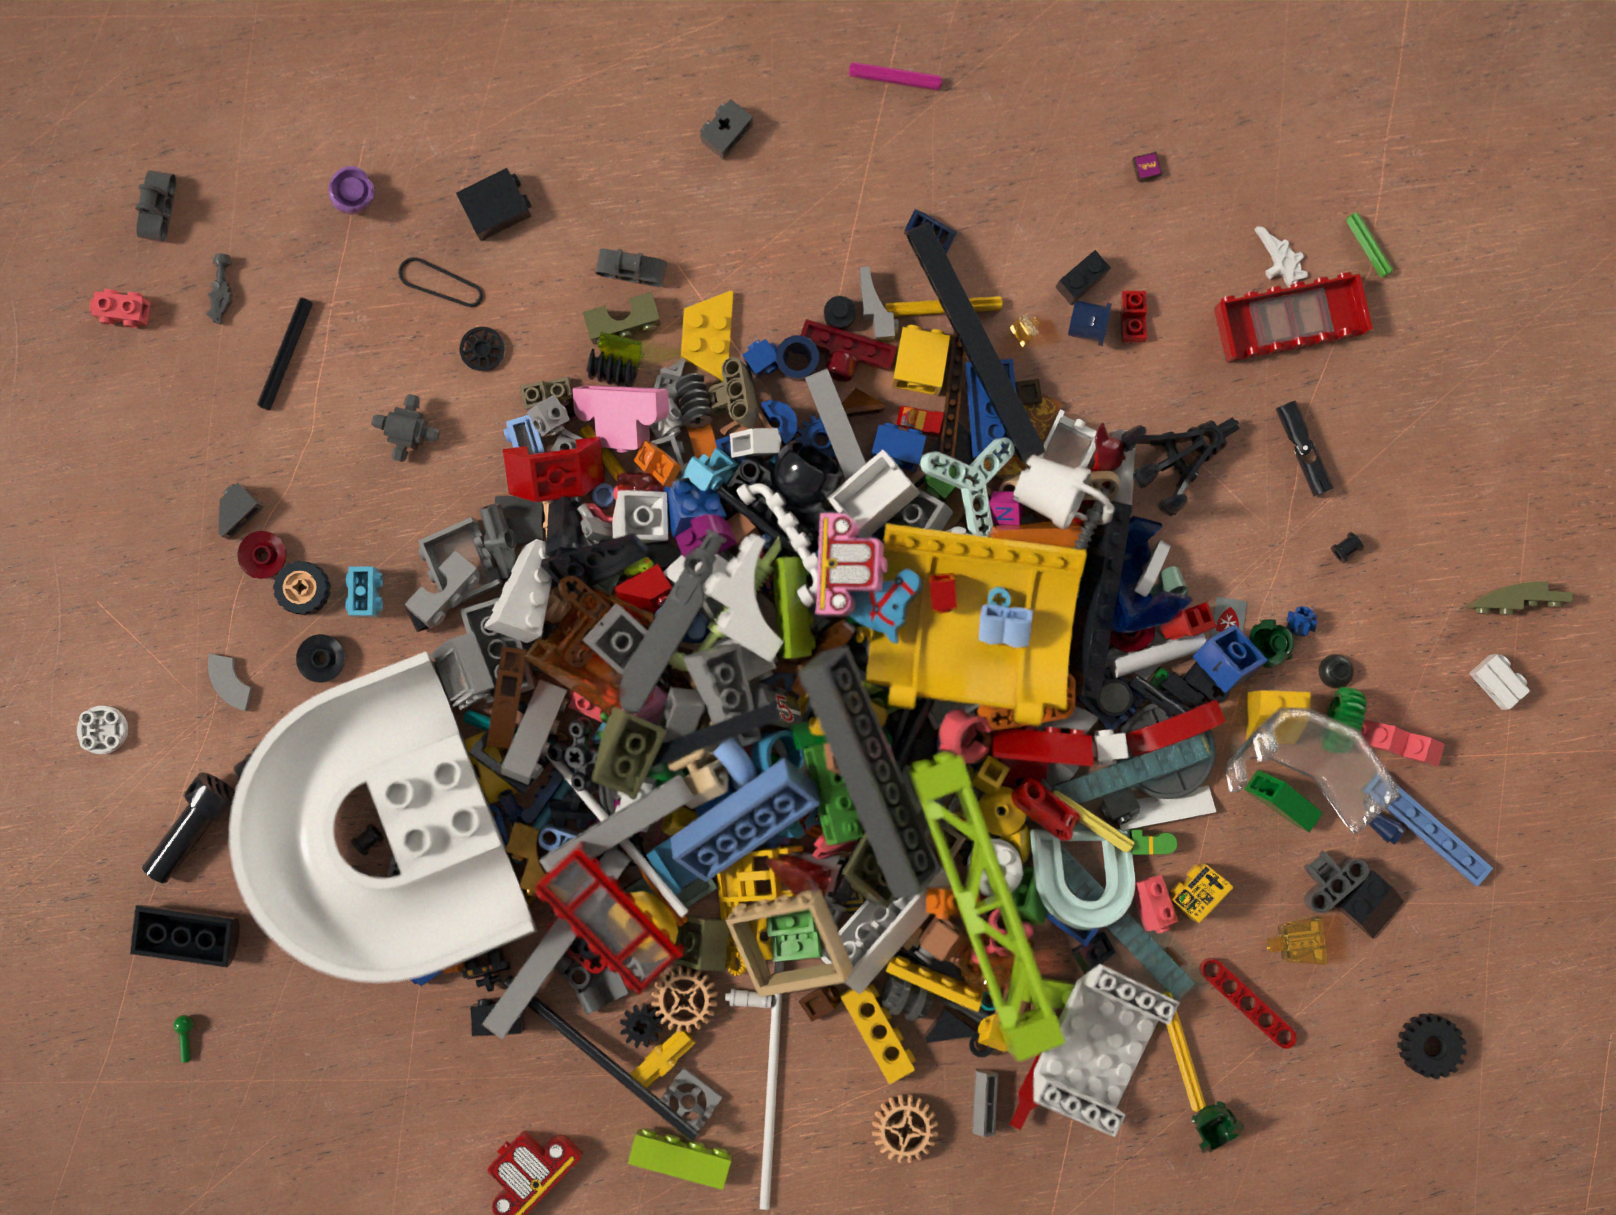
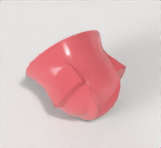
M963 709L951 711L945 715L939 730V741L941 742L939 749L943 752L948 751L949 753L953 752L960 755L964 763H974L989 750L988 747L978 741H974L970 747L966 748L977 735L975 726L977 730L983 732H991L993 729L984 717H971Z

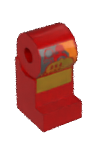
M901 406L896 425L902 429H915L921 431L922 434L938 437L944 412H932Z

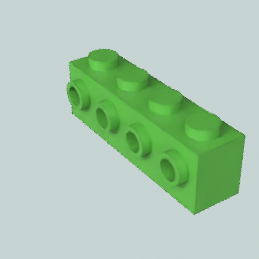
M826 742L803 748V753L810 779L816 784L820 801L817 808L826 844L834 845L863 837V823L858 817L857 809L850 798L849 790L841 774H835L827 769L824 744H828Z

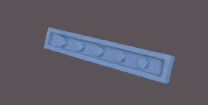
M1378 771L1363 789L1474 886L1478 887L1492 871L1493 867L1382 771Z

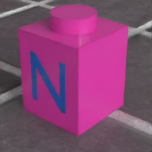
M993 492L991 500H989L993 524L1020 525L1024 514L1023 504L1013 500L1015 497L1014 492Z

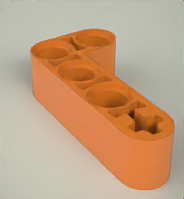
M1067 674L1066 710L1043 707L1041 723L1066 719L1072 715L1075 709V679L1073 676ZM980 705L978 708V716L987 719L989 726L995 730L1030 725L1014 722L1015 709Z

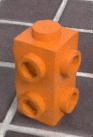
M951 886L927 887L926 913L936 914L937 919H951V915L963 918ZM978 892V896H977L976 903L979 902V892Z

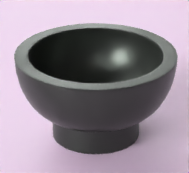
M1328 655L1319 665V677L1330 688L1339 689L1345 687L1353 679V664L1344 655Z

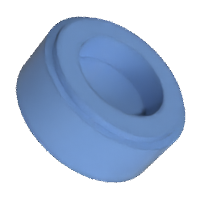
M606 483L595 487L592 491L594 503L601 508L611 507L616 501L613 497L614 488Z

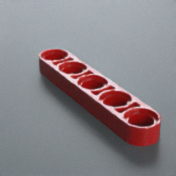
M1207 958L1201 962L1199 970L1203 978L1269 1039L1284 1049L1295 1045L1297 1040L1295 1031L1221 962L1213 958ZM1209 963H1215L1218 967V972L1215 976H1207L1205 972V967ZM1227 980H1234L1236 983V989L1232 993L1224 991L1223 985ZM1247 996L1254 999V1006L1250 1010H1244L1241 1004L1243 998ZM1265 1013H1269L1272 1016V1023L1267 1027H1263L1260 1024V1017ZM1282 1030H1288L1291 1035L1290 1040L1284 1044L1280 1043L1278 1034Z

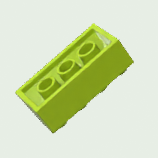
M801 557L778 558L772 562V568H774L773 584L777 636L784 641L779 648V657L781 658L811 656L812 650H815L814 635H810V625H813V613L808 610V607L797 593V590L807 585L806 577L810 574L805 568Z

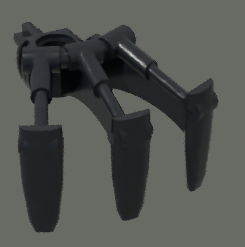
M1231 417L1217 426L1213 420H1210L1197 427H1191L1187 432L1176 434L1174 432H1166L1162 435H1145L1146 427L1142 425L1125 431L1121 437L1125 452L1132 451L1136 444H1150L1151 446H1164V450L1168 453V458L1160 463H1150L1135 470L1133 479L1136 485L1140 488H1145L1154 481L1159 471L1163 472L1172 466L1174 469L1177 468L1181 477L1176 484V490L1172 497L1165 500L1162 499L1158 504L1159 510L1168 516L1176 515L1188 502V496L1183 494L1189 482H1193L1198 476L1199 472L1197 470L1204 461L1211 460L1213 455H1216L1226 447L1227 441L1225 438L1240 429L1238 426L1239 422ZM1203 436L1209 438L1210 445L1204 442ZM1192 440L1191 447L1180 453L1178 452L1176 443ZM1196 450L1200 454L1190 466L1187 465L1183 457Z

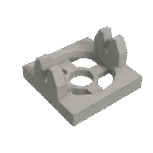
M683 1067L660 1100L670 1107V1097L673 1095L679 1099L680 1107L676 1113L681 1117L685 1112L691 1111L700 1115L697 1119L687 1121L695 1129L699 1130L712 1115L714 1108L723 1096ZM683 1084L695 1085L692 1091L684 1093L677 1088ZM701 1090L705 1093L707 1099L706 1109L698 1104L697 1096ZM692 1095L695 1098V1105L692 1108H685L681 1103L683 1096Z

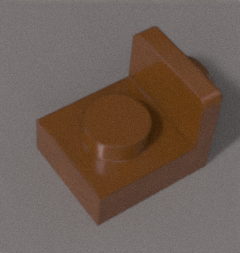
M831 984L819 987L802 997L798 1002L811 1022L834 1010L842 999L838 989Z

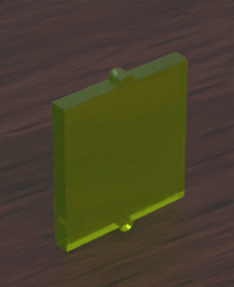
M604 332L600 333V342L597 347L600 348V353L604 351L605 359H608L609 355L613 354L615 362L622 356L623 364H626L629 358H631L632 366H635L639 361V368L641 367V358L644 355L642 352V342Z

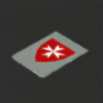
M1217 597L1213 616L1217 627L1211 629L1210 638L1234 624L1243 632L1247 602Z

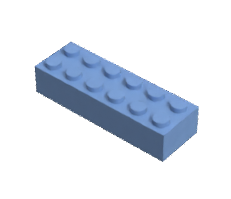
M785 758L673 835L670 838L673 859L707 882L818 806L820 801L815 782Z

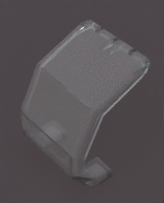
M1278 708L1254 731L1226 765L1230 792H1240L1249 782L1245 763L1249 759H1258L1259 761L1272 760L1313 778L1347 827H1350L1351 832L1354 834H1358L1400 795L1399 787L1359 730L1308 708Z

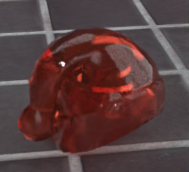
M621 472L617 475L618 491L663 492L662 484L650 473Z

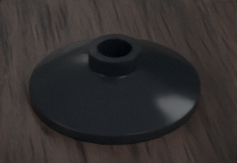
M317 634L308 637L297 650L296 664L298 670L306 679L313 682L324 683L333 680L340 674L345 664V653L342 645L329 635ZM322 654L327 657L325 663H320L319 657Z

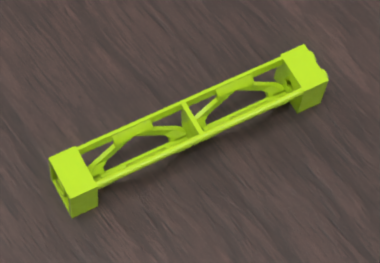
M944 751L934 755L935 760L930 762L920 760L912 763L911 769L906 770L915 798L921 802L1001 1021L998 1025L1007 1050L1020 1062L1063 1045L1066 1042L1029 946L962 757L953 754V752ZM956 791L967 821H961L933 799ZM939 818L945 819L974 841L964 888H962L940 828ZM985 869L994 896L976 903L983 870ZM998 907L1008 934L1002 935L976 914ZM979 933H988L1015 954L1005 1001L1001 995ZM1025 984H1027L1035 1009L1018 1015Z

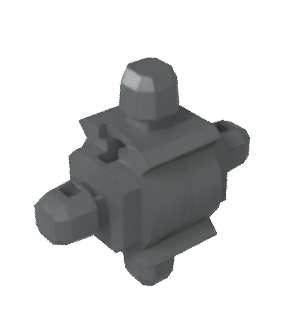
M408 394L403 404L406 405L405 409L395 407L394 412L389 411L387 416L374 415L371 423L375 428L384 430V435L388 436L387 442L396 445L392 451V459L404 462L407 458V447L417 449V444L423 445L424 440L436 442L440 437L438 429L428 426V421L424 420L425 415L416 412L420 405V398Z

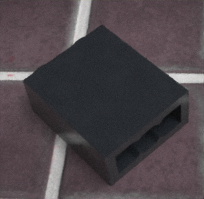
M508 168L456 192L480 241L531 217L528 209L532 205L526 194L521 196L518 188L522 185L516 173L511 175Z

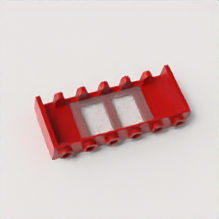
M1351 272L1337 275L1335 279L1328 280V277H1321L1315 279L1314 283L1305 285V282L1302 281L1291 284V288L1282 289L1281 286L1269 288L1266 293L1259 294L1258 291L1245 293L1244 297L1235 299V296H1227L1220 299L1221 302L1214 307L1226 361L1232 362L1366 335L1373 327L1361 275H1352Z

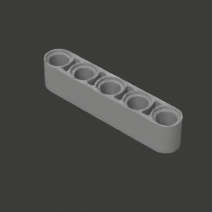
M824 369L805 377V380L847 481L866 463L829 371Z

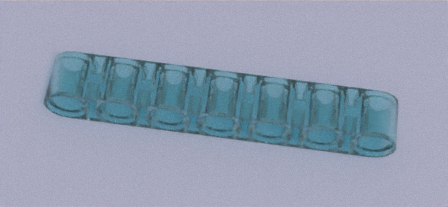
M1203 732L1172 745L1051 786V792L1058 790L1076 803L1081 804L1212 757L1213 754Z

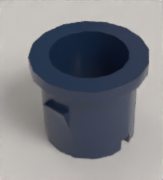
M1075 301L1068 335L1097 341L1098 346H1103L1112 303H1107V306Z
M793 335L786 338L779 345L776 352V363L780 371L788 379L803 381L805 377L812 375L819 363V351L816 344L809 338L802 335ZM792 351L793 354L800 353L804 355L808 360L807 368L801 371H794L788 368L787 361L790 357L788 352Z

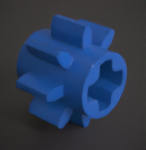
M1297 607L1295 612L1289 611L1286 620L1288 621L1287 628H1290L1294 635L1306 636L1309 630L1315 632L1318 623L1316 621L1317 615H1314L1313 610L1308 607Z

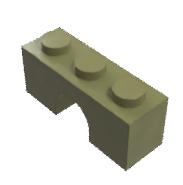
M652 292L629 298L631 312L624 320L612 319L609 316L606 305L584 311L583 316L592 343H597L599 346L606 345L612 342L611 339L620 337L621 339H626L634 336V332L637 331L650 332L657 329V326L661 325Z

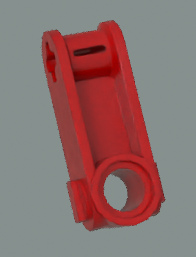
M1031 778L1024 779L1021 785L1012 791L1011 799L1014 806L1056 838L1063 841L1071 840L1074 826L1079 823L1081 818L1079 813L1049 791L1039 781Z

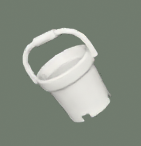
M1034 454L1029 458L1026 464L1031 467L1030 469L1027 468L1025 472L1022 471L1014 491L1015 497L1013 500L1053 520L1055 526L1065 530L1069 527L1074 517L1087 521L1086 515L1077 512L1087 492L1098 498L1105 505L1101 521L1097 522L1096 525L1111 522L1114 511L1113 505H1111L1106 496L1088 486L1091 470L1082 467H1068Z

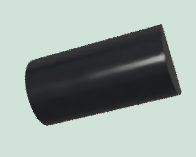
M138 904L135 906L130 954L229 967L238 946L239 920L234 917Z

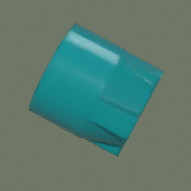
M985 989L981 1006L988 1011L995 1010L994 1002L987 1003L984 1000L985 996L990 994L989 989Z

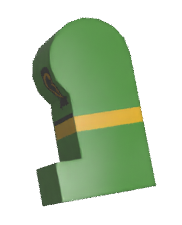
M1129 829L1130 839L1134 841L1133 855L1170 854L1177 848V840L1171 833L1159 832L1156 835L1142 836L1141 829Z

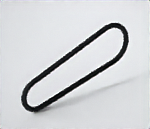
M416 257L407 258L399 266V278L408 287L467 307H475L482 301L483 294L480 287L423 259ZM409 261H419L477 289L479 299L475 303L470 304L410 284L403 278L402 269Z

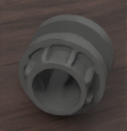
M895 975L888 978L882 993V1003L884 1007L888 1008V1012L897 1016L901 1011H904L905 1018L910 1021H915L917 1018H925L934 1000L933 992Z

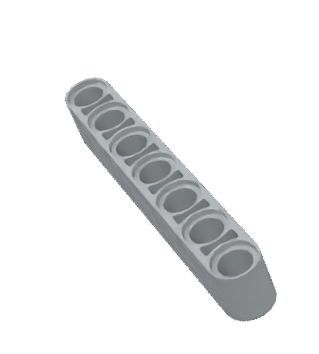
M678 775L550 851L539 861L545 871L548 872L580 841L584 844L583 851L592 859L682 806L693 798V794L682 777ZM574 859L552 881L559 879L581 865Z

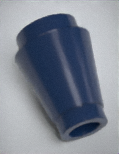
M1373 811L1366 821L1387 843L1395 844L1405 831L1400 822L1376 811Z

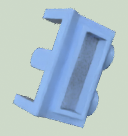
M529 415L506 421L507 428L503 429L505 438L508 443L512 442L513 448L527 446L528 455L545 453L542 444L544 443L543 438L533 427Z

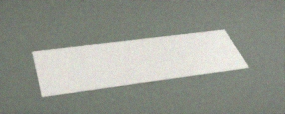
M1209 785L1199 787L1188 795L1174 799L1155 797L1136 799L1140 806L1139 813L1133 815L1131 821L1121 824L1120 828L1122 831L1215 813L1216 809Z

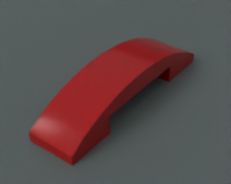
M1215 699L1163 721L1125 733L1132 755L1135 757L1188 739L1219 726L1226 721L1218 701Z

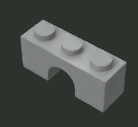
M454 551L439 567L442 575L448 580L446 588L439 593H430L421 586L405 603L408 610L430 629L434 625H439L445 619L447 611L451 607H456L461 602L462 595L468 589H473L479 582L481 575L477 568L457 551Z

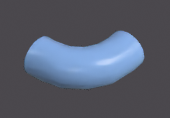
M733 738L726 739L713 753L730 773L731 784L737 791L756 778V770L751 759Z

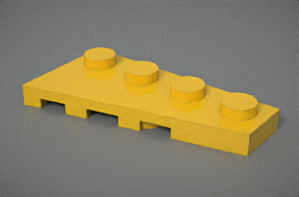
M893 956L888 963L886 972L978 1012L982 1004L983 988L941 974L927 967L916 965L901 956Z

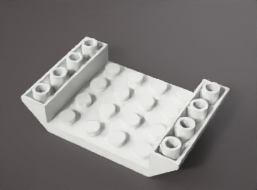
M1103 965L1097 966L1077 980L1058 1019L1066 1043L1043 1052L1034 1069V1101L1115 1137L1126 1116L1117 1109V1106L1158 1021L1169 1025L1180 1003Z

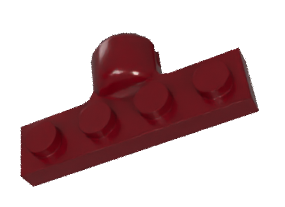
M808 319L805 320L801 332L802 336L809 338L816 344L818 350L829 354L825 369H828L832 379L840 382H848L852 379L858 363L890 372L897 350L896 346Z

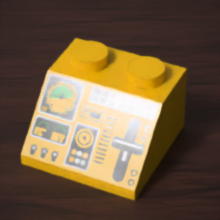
M1203 863L1200 865L1195 864L1187 872L1188 878L1183 883L1178 882L1170 890L1171 902L1189 919L1198 923L1233 888L1230 883Z

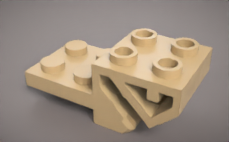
M706 707L703 716L699 718L697 731L713 725ZM719 742L667 762L669 770L673 771L683 770L688 767L690 775L683 778L693 794V798L685 803L691 809L727 792L729 772L713 754L721 745Z

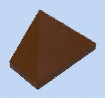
M857 388L842 403L847 417L884 412V403Z

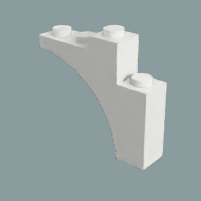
M751 534L750 537L747 536L742 541L739 547L741 552L737 558H733L726 568L728 573L724 575L717 571L715 575L712 574L705 583L706 590L704 593L728 607V610L723 611L719 616L716 630L771 662L784 641L768 627L757 605L754 591V574L757 559L765 540Z

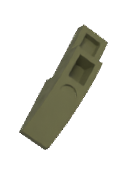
M1549 581L1520 583L1487 592L1469 602L1467 609H1475L1476 614H1491V610H1499L1500 615H1515V611L1523 610L1524 606H1539V603H1548V607L1560 608L1563 607V603L1572 602L1573 592L1548 591Z

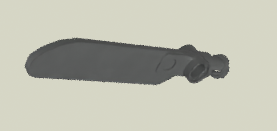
M709 529L706 531L707 536L701 546L696 547L695 551L685 558L684 570L623 673L620 683V702L622 708L631 714L638 713L643 708L703 605L702 583L712 575L713 564L717 559L715 555L722 543L727 541ZM702 562L701 569L695 572L696 565Z

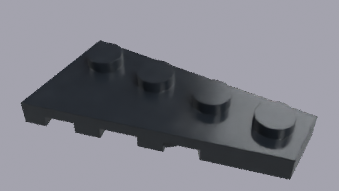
M631 533L542 559L540 566L558 584L566 576H575L590 588L648 556L649 548L635 533ZM575 582L566 583V586L568 587V589L566 590L567 593L569 591L575 592L576 594H579L581 592H578L573 587Z

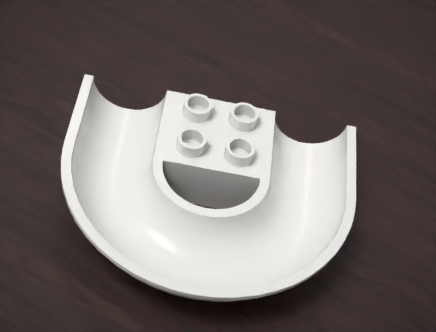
M427 652L331 688L296 707L276 724L256 748L244 769L236 790L230 820V852L238 887L246 905L265 932L286 952L319 971L337 977L367 982L400 981L420 977L437 970L449 969L538 932L522 888H520V883L509 854L505 851L506 847L490 805L479 783L476 769L470 760L464 738L451 709L434 661ZM365 782L369 786L402 873L400 876L384 879L365 876L352 869L344 861L337 849L334 838V821L338 808L353 789Z

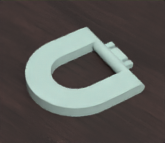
M1080 822L1074 826L1073 837L1069 841H1102L1106 888L1100 899L1094 902H1087L1075 897L1066 886L1060 841L1063 840L1056 838L1046 829L1031 830L1030 837L1037 891L1043 904L1055 918L1076 929L1095 930L1112 924L1127 911L1135 891L1132 849L1125 853ZM1117 829L1119 832L1130 838L1129 830L1121 831V829Z

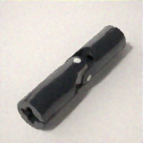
M1296 400L1276 408L1287 437L1296 445L1294 446V452L1313 497L1334 489L1314 442L1308 439V427ZM1310 451H1314L1315 461L1313 463L1307 464L1301 459V455H1307Z

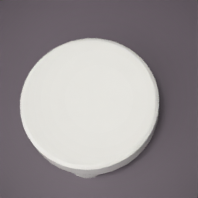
M96 706L81 713L77 725V736L83 749L95 754H109L118 750L126 741L128 724L124 715L116 708Z

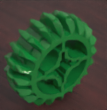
M1341 687L1335 692L1329 704L1322 728V741L1326 748L1335 752L1347 753L1357 742L1367 711L1365 708L1367 705L1366 697L1363 692L1351 687Z

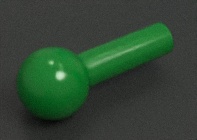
M187 1015L177 1017L173 1023L174 1031L179 1034L180 1059L182 1063L191 1061L189 1033L194 1027V1022Z

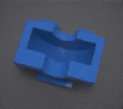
M773 400L761 403V408L769 422H777L780 425L778 433L783 445L785 446L790 441H794L797 436V418L790 406Z

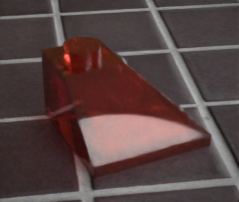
M791 854L766 859V864L792 893L799 895L805 891H810L811 893L821 891L825 898L832 872L831 869Z

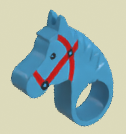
M904 570L896 576L893 582H882V590L880 592H851V595L855 598L856 606L849 616L868 628L885 633L891 642L898 644V630L907 624L905 621L907 608L921 593L923 588L922 579L913 571Z

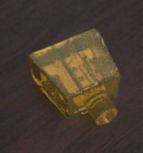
M1311 915L1278 926L1279 937L1266 939L1268 952H1281L1282 960L1286 962L1328 964L1323 923L1320 916Z

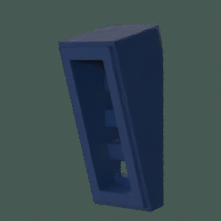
M915 209L905 228L904 234L906 235L907 231L913 229L917 221L922 222L921 225L929 222L933 230H939L937 234L939 242L944 233L948 235L944 244H941L944 252L947 254L957 232Z

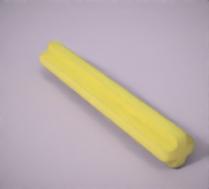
M1055 790L1052 792L1079 813L1081 817L1079 822L1125 853H1128L1133 848V840L1060 791Z

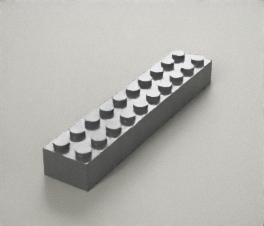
M844 646L824 651L798 672L801 683L806 689L811 706L815 710L820 722L821 730L826 736L830 751L835 757L840 774L846 783L850 798L854 802L859 819L863 823L869 843L874 849L878 864L883 870L887 885L891 889L894 899L920 895L941 871L848 647Z

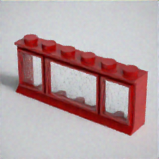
M580 841L537 881L535 885L536 894L543 902L546 903L548 901L554 907L553 911L561 920L565 919L571 925V930L577 937H583L589 943L588 947L595 955H601L606 960L607 967L613 973L618 972L624 978L623 982L631 991L635 990L640 995L675 960L683 956L684 946L682 944L676 946L670 940V933L665 928L660 929L652 921L653 916L649 911L643 912L635 904L636 899L630 892L626 895L618 886L616 877L613 875L608 876L600 868V861L596 857L591 859L583 851L584 844Z

